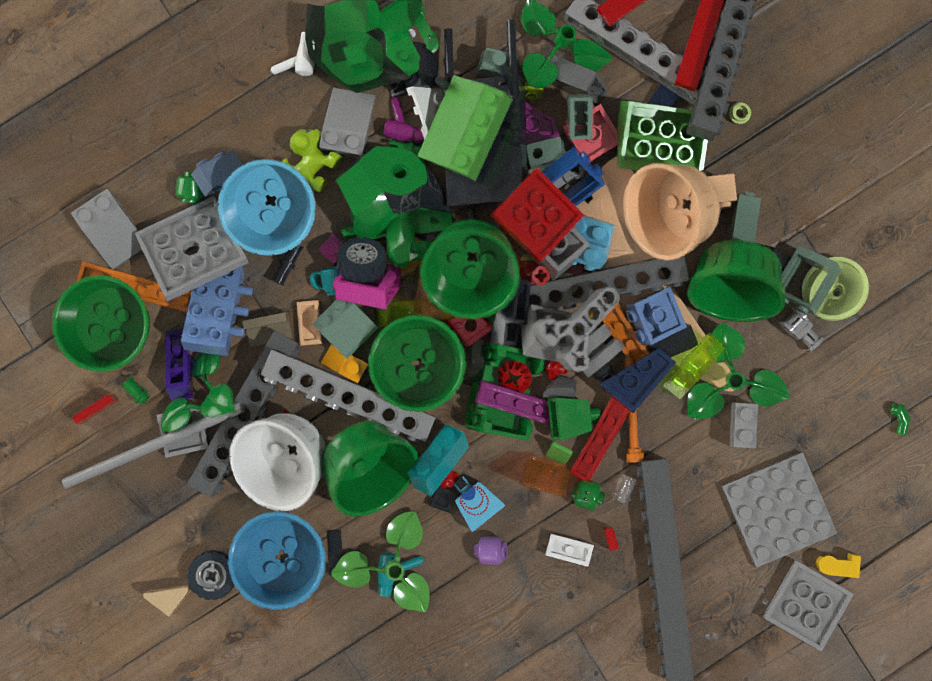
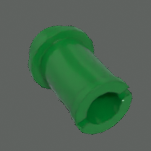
M133 377L127 379L122 385V388L135 399L134 402L136 404L142 405L150 397L148 390H144Z

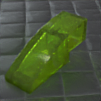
M708 333L667 377L663 386L677 398L681 399L714 363L726 346L712 334Z

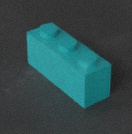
M448 424L444 426L408 472L415 489L429 496L434 494L469 448L464 432Z

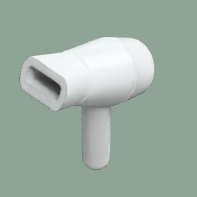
M301 32L297 55L272 66L271 72L273 74H278L294 66L295 72L301 76L313 74L315 62L309 57L305 32Z

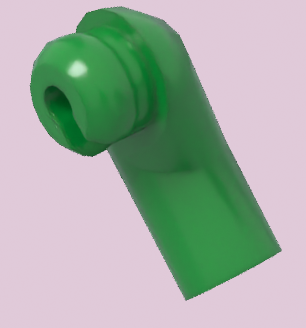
M893 404L890 413L897 416L898 419L895 433L906 436L911 417L904 405Z

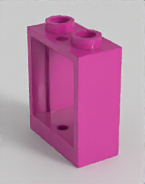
M386 264L384 274L379 279L372 281V283L380 284L378 288L353 283V281L345 279L340 274L333 282L336 299L386 309L401 286V267L396 268L394 265Z

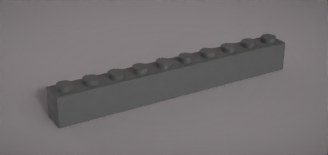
M668 459L644 460L639 462L640 466H636L637 479H641L642 488H639L640 501H644L645 510H641L642 522L647 525V532H644L645 545H649L650 554H646L648 567L652 568V576H649L650 589H654L655 598L651 600L653 611H657L658 619L654 620L655 632L659 633L660 642H657L658 655H662L663 664H659L660 675L664 677L665 681H692L694 676Z

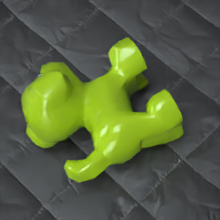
M316 128L311 130L299 129L290 139V148L295 154L302 156V160L296 166L290 165L287 158H284L282 162L294 167L303 175L314 191L322 193L328 184V180L321 176L315 177V173L323 166L334 170L337 169L343 156L333 151L328 155H324L318 149L322 135L320 130Z

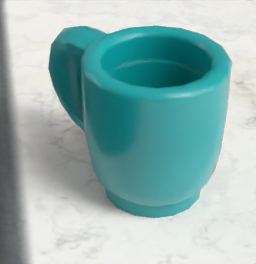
M338 266L312 272L309 277L310 284L315 289L324 290L327 295H336V291L333 289V282L340 275ZM319 275L321 276L322 286L318 282L317 277Z

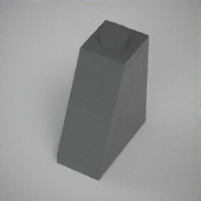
M555 55L550 62L557 66L558 75L552 84L571 94H590L593 97L594 106L600 105L609 88L598 73Z

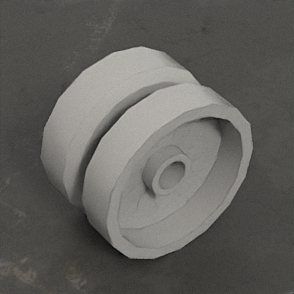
M605 323L595 331L592 330L589 334L587 347L589 366L583 371L587 377L599 370L625 347L618 338H613L607 344H604V341L612 333Z

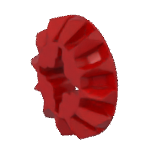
M515 360L502 364L496 377L498 378L499 386L520 393L526 391L532 381L529 368L524 363ZM511 374H513V376L520 375V377L517 379V383H515L514 380L507 381L510 378Z

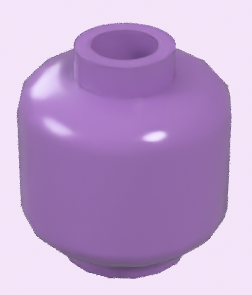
M483 536L478 544L474 546V555L478 557L483 565H500L503 559H507V543L503 542L499 536Z

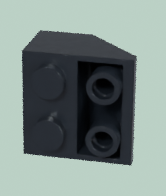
M413 43L420 56L419 69L410 76V79L389 84L392 97L408 95L406 88L412 86L425 88L440 87L435 82L438 74L434 53L427 48L425 43Z

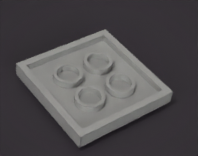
M794 560L765 611L763 618L822 652L854 594Z

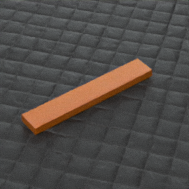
M82 261L77 281H81L80 279L89 276H111L133 287L142 297L143 301L186 313L188 311L192 291L167 302L156 281Z

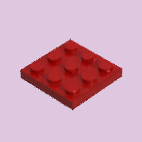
M536 168L491 216L540 263L584 217V214Z

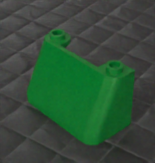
M483 343L477 354L465 416V426L467 429L529 441L533 431L530 419L474 402L480 381L499 386L498 378L496 377L499 368L505 362L515 360L524 363L529 368L533 377V375H539L544 370L545 359L524 356L522 349ZM511 374L510 378L507 381L514 380L515 383H517V379L520 377V375L513 376V374ZM531 384L523 394L529 395Z

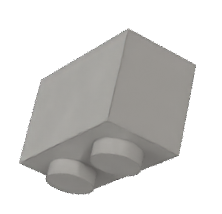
M731 403L730 447L756 448L758 404Z

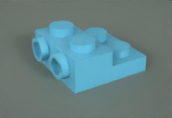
M584 215L574 228L585 238L590 246L572 265H577L578 262L585 264L584 269L597 271V269H601L606 265L615 224Z

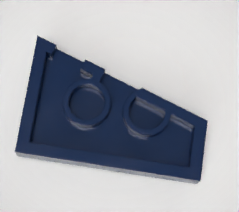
M659 348L599 385L629 411L634 413L676 362Z

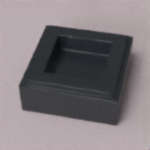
M439 486L434 492L429 506L450 513L457 492Z

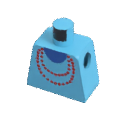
M463 476L454 483V486L461 493L455 499V502L472 532L505 506L503 501L480 481L471 486Z

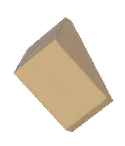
M184 585L156 589L143 594L147 601L167 616H171L191 591V587Z

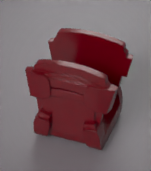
M446 316L443 318L445 324L457 335L464 349L492 329V326L483 317L472 319L476 324V328L472 332L467 331L464 327L465 321L468 320L467 318L454 317L452 320H449Z

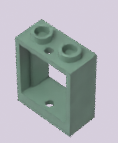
M799 245L782 273L785 304H794L798 311L804 314L810 312L815 315L842 270L839 264ZM804 262L827 272L826 277L810 303L787 293L788 288Z

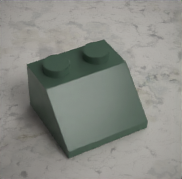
M337 299L313 323L319 332L347 359L378 329L354 303Z

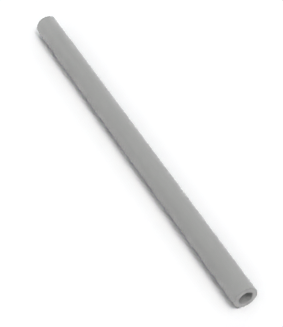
M238 402L234 404L236 412L220 417H204L185 425L180 430L169 432L62 479V484L67 489L239 415L244 412L243 406Z

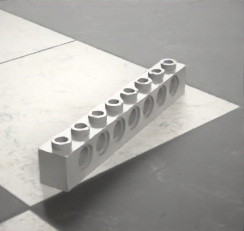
M595 0L573 1L565 13L564 22L573 26L692 105L695 104L698 89L693 92L674 85L682 55L674 54L668 50L665 44L654 41L648 33L643 30H637L624 18L611 26L614 31H606L604 26L608 24L596 11L600 5L595 3ZM586 14H593L596 19L590 20L586 17ZM628 37L632 40V43H625L622 38ZM647 49L650 55H644L640 50ZM659 61H666L668 67H662ZM702 70L698 84L701 83L704 70ZM711 92L714 97H718L716 93Z
M271 349L261 375L265 376L264 380L276 385L278 381L285 384L284 389L294 393H297L298 390L305 392L306 398L316 402L318 398L327 401L326 406L338 410L339 407L347 410L346 414L358 418L361 415L367 418V422L376 421L382 423L397 435L400 432L407 434V439L419 443L420 440L426 442L436 418L425 412H411L399 409V407L388 403L377 392ZM283 366H289L293 373L291 377L283 378L280 376V369ZM303 375L312 376L313 383L310 386L304 387L301 385L300 379ZM330 383L333 385V392L330 395L322 394L321 387L323 384ZM347 391L352 392L354 395L353 401L348 404L341 400L342 394ZM366 400H371L374 403V408L370 412H365L362 409V404ZM387 408H391L394 411V416L390 420H385L382 417L383 411ZM406 417H413L414 425L411 428L403 427V420Z

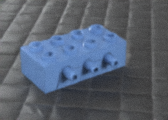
M243 266L192 290L181 339L184 350L228 356L232 335L244 336V328L234 327L237 315L248 316L249 308L239 306L241 295L252 296L253 294L252 287L243 286L245 277Z

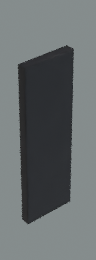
M341 530L328 531L330 573L343 556Z

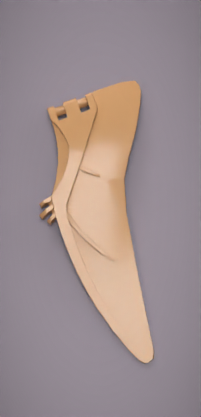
M617 155L601 168L604 172L602 177L605 185L592 194L593 199L589 203L584 200L576 206L586 216L615 224L606 265L601 269L654 258L635 243L626 226L625 214L623 213L624 193L629 180L634 175V171L618 168ZM660 268L658 275L661 278H667ZM639 272L636 275V279L640 283H645L649 280V275L646 272ZM618 276L614 280L618 287L627 285V280L623 276ZM595 281L593 283L594 290L605 288V284L602 281ZM663 285V289L671 287L686 326L691 325L699 343V346L671 357L676 362L675 365L719 388L726 385V375L730 372L729 367L724 361L716 362L712 359L708 350L709 339L672 285ZM649 288L641 290V294L628 296V293L620 294L618 302L626 313L628 311L626 305L658 291L650 292ZM729 388V389H725V391H731V392H732V391H734V389Z

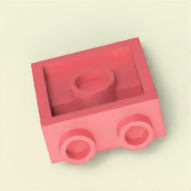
M593 104L592 139L570 140L567 120L564 122L565 126H563L562 130L571 145L575 146L580 152L584 151L591 161L618 146V131L601 104L596 107ZM576 126V127H574V128H576V129H582V128H584V127H582V126Z

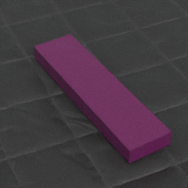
M480 381L474 403L550 425L548 401Z

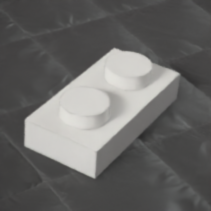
M551 533L545 555L588 567L594 545Z

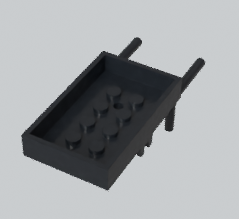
M507 20L508 70L501 68L499 71L501 76L472 80L503 91L513 100L476 181L446 169L447 207L454 211L500 206L528 177L525 80L517 74L515 20ZM451 28L444 29L445 78L441 76L435 78V82L444 90V96L454 76L453 29Z

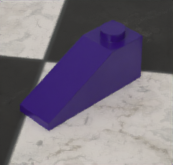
M183 329L165 331L166 390L171 401L182 397L185 399L193 398V375L190 369L191 355L189 350H184L181 343Z

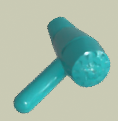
M381 554L378 567L385 568L388 561L395 560V554ZM417 556L401 562V565L405 571L423 564L424 559L422 556ZM378 572V594L383 597H390L394 581L390 580L386 573Z

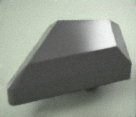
M556 376L544 390L543 397H575L577 380Z

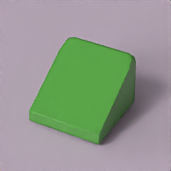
M553 441L546 453V457L565 465L573 452Z

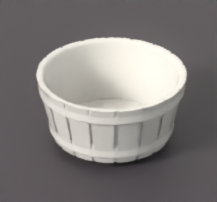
M283 413L272 415L266 419L256 420L238 431L230 448V465L237 483L245 494L259 505L276 511H289L303 505L314 493L319 480L323 477L321 466L326 446L323 437L318 433L319 431L316 427L302 417ZM288 445H295L297 447L296 452L298 454H290V448L288 447Z

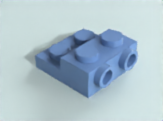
M666 287L626 305L628 308L626 316L631 323H634L637 330L634 332L635 338L643 346L652 345L687 327L671 287Z

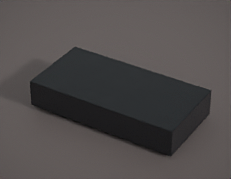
M687 325L686 328L651 346L653 351L660 348L671 358L699 346V343L691 325Z

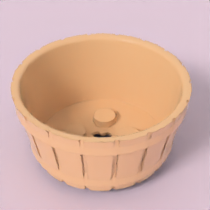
M650 164L639 169L629 180L623 200L625 223L635 243L644 252L650 254V256L663 260L680 258L692 251L699 243L705 241L714 231L719 219L720 203L718 202V194L714 189L713 183L702 171L685 164ZM684 199L691 201V210L683 207L685 204Z

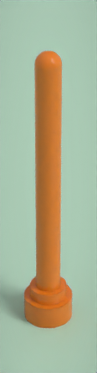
M631 357L625 358V369L633 365ZM630 411L628 414L630 448L628 453H626L627 462L644 461V452H641V448H639L637 411L634 413Z

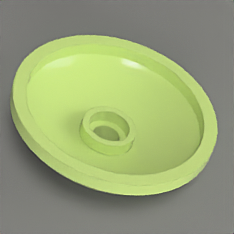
M831 257L829 259L837 262L842 270L815 315L824 320L838 321L851 317L862 308L869 294V281L862 267L855 261L844 257ZM814 266L808 271L802 284V297L804 301L811 302L827 272ZM842 291L840 296H835V293Z

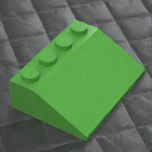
M453 76L417 156L476 181L513 99L505 92L488 85Z
M621 101L618 116V168L639 170L650 164L668 163L672 165H689L703 172L708 140L686 133L693 110ZM706 112L708 116L712 117L710 112Z

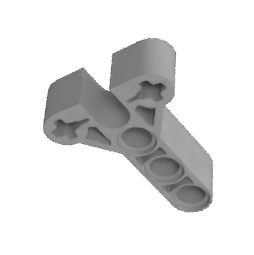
M610 287L597 289L568 320H537L532 328L533 334L544 347H553L564 337L566 346L556 357L557 361L568 371H584L589 366V357L587 355L589 334L617 305L619 294L614 288ZM604 293H606L608 296V301L606 303L603 301ZM590 308L593 311L592 319H590L588 316V310ZM575 324L578 326L579 329L577 335H575L573 332V326Z

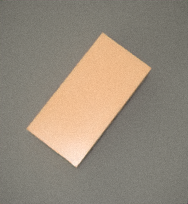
M319 300L297 302L300 346L322 344V334L313 325L320 316Z

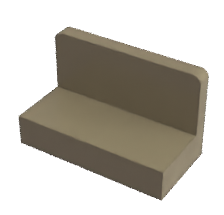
M286 312L242 321L243 328L247 331L250 347L267 344L274 330L290 339L292 338L288 313Z

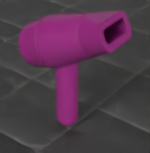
M392 97L391 104L395 120H388L385 123L384 136L396 141L423 144L424 137L421 129L405 123L399 98Z

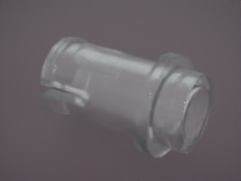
M624 475L618 493L614 495H616V501L627 505L628 501H631L630 496L637 480Z

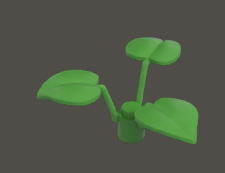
M414 511L401 513L387 526L386 539L389 543L397 544L395 560L388 561L385 568L368 566V558L363 553L350 551L339 559L331 571V575L343 585L362 587L370 581L368 570L381 572L382 574L386 573L390 580L402 581L396 584L393 591L394 600L400 607L407 610L426 612L430 600L429 587L426 580L418 573H410L405 579L403 577L404 568L399 562L400 547L410 550L417 547L422 540L423 530L417 513Z

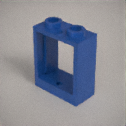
M574 146L544 169L542 173L554 183L578 163L589 172V175L564 193L577 206L604 186L605 182L602 177L604 172L598 164L593 165L589 156L584 151L580 152Z

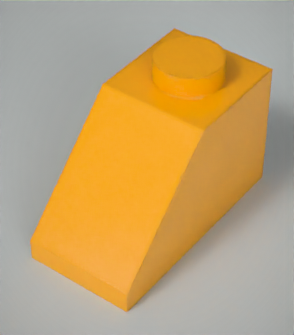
M332 344L321 362L323 365L360 384L369 367L368 363L353 355L348 359L345 358Z

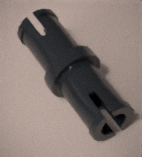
M297 245L295 248L289 249L283 258H280V265L273 278H271L272 281L284 286L291 270L295 269V262L304 247Z

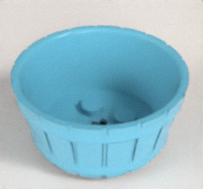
M261 159L239 167L227 178L219 195L218 212L227 235L229 234V237L238 246H242L243 249L252 253H258L259 255H277L295 248L308 235L314 222L315 200L310 185L299 171L281 161ZM267 195L277 198L275 206L265 204Z

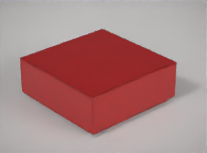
M611 526L603 528L608 549L610 551L617 550L619 547L614 529Z

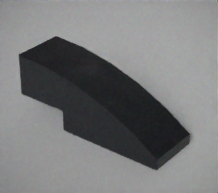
M519 279L514 297L511 301L509 300V303L503 309L497 311L492 327L490 344L518 345L519 325H527L531 281Z

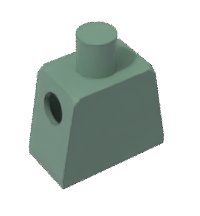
M486 48L481 53L476 75L486 78L501 76L499 73L501 68L508 70V52ZM517 56V74H518V73H519V69H520L521 63H520L519 58H518V56Z
M569 94L567 96V124L570 140L592 139L593 97L590 94ZM576 126H582V127H584V128H582V129H576V128H574V127H576Z
M557 137L528 144L527 165L530 164L531 168H547L566 153L563 140ZM543 152L542 157L536 159V155Z

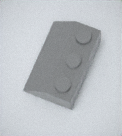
M573 227L542 262L538 263L536 260L535 262L539 266H545L550 272V277L555 280L583 254L590 244Z

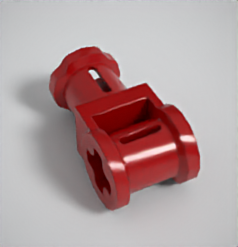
M533 260L517 262L519 266V279L529 280L531 284L539 286L545 285L550 279V272L545 266H539Z

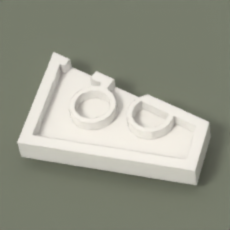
M412 86L406 89L408 95H412L416 106L413 109L415 115L419 114L423 125L421 131L425 140L444 98V90Z

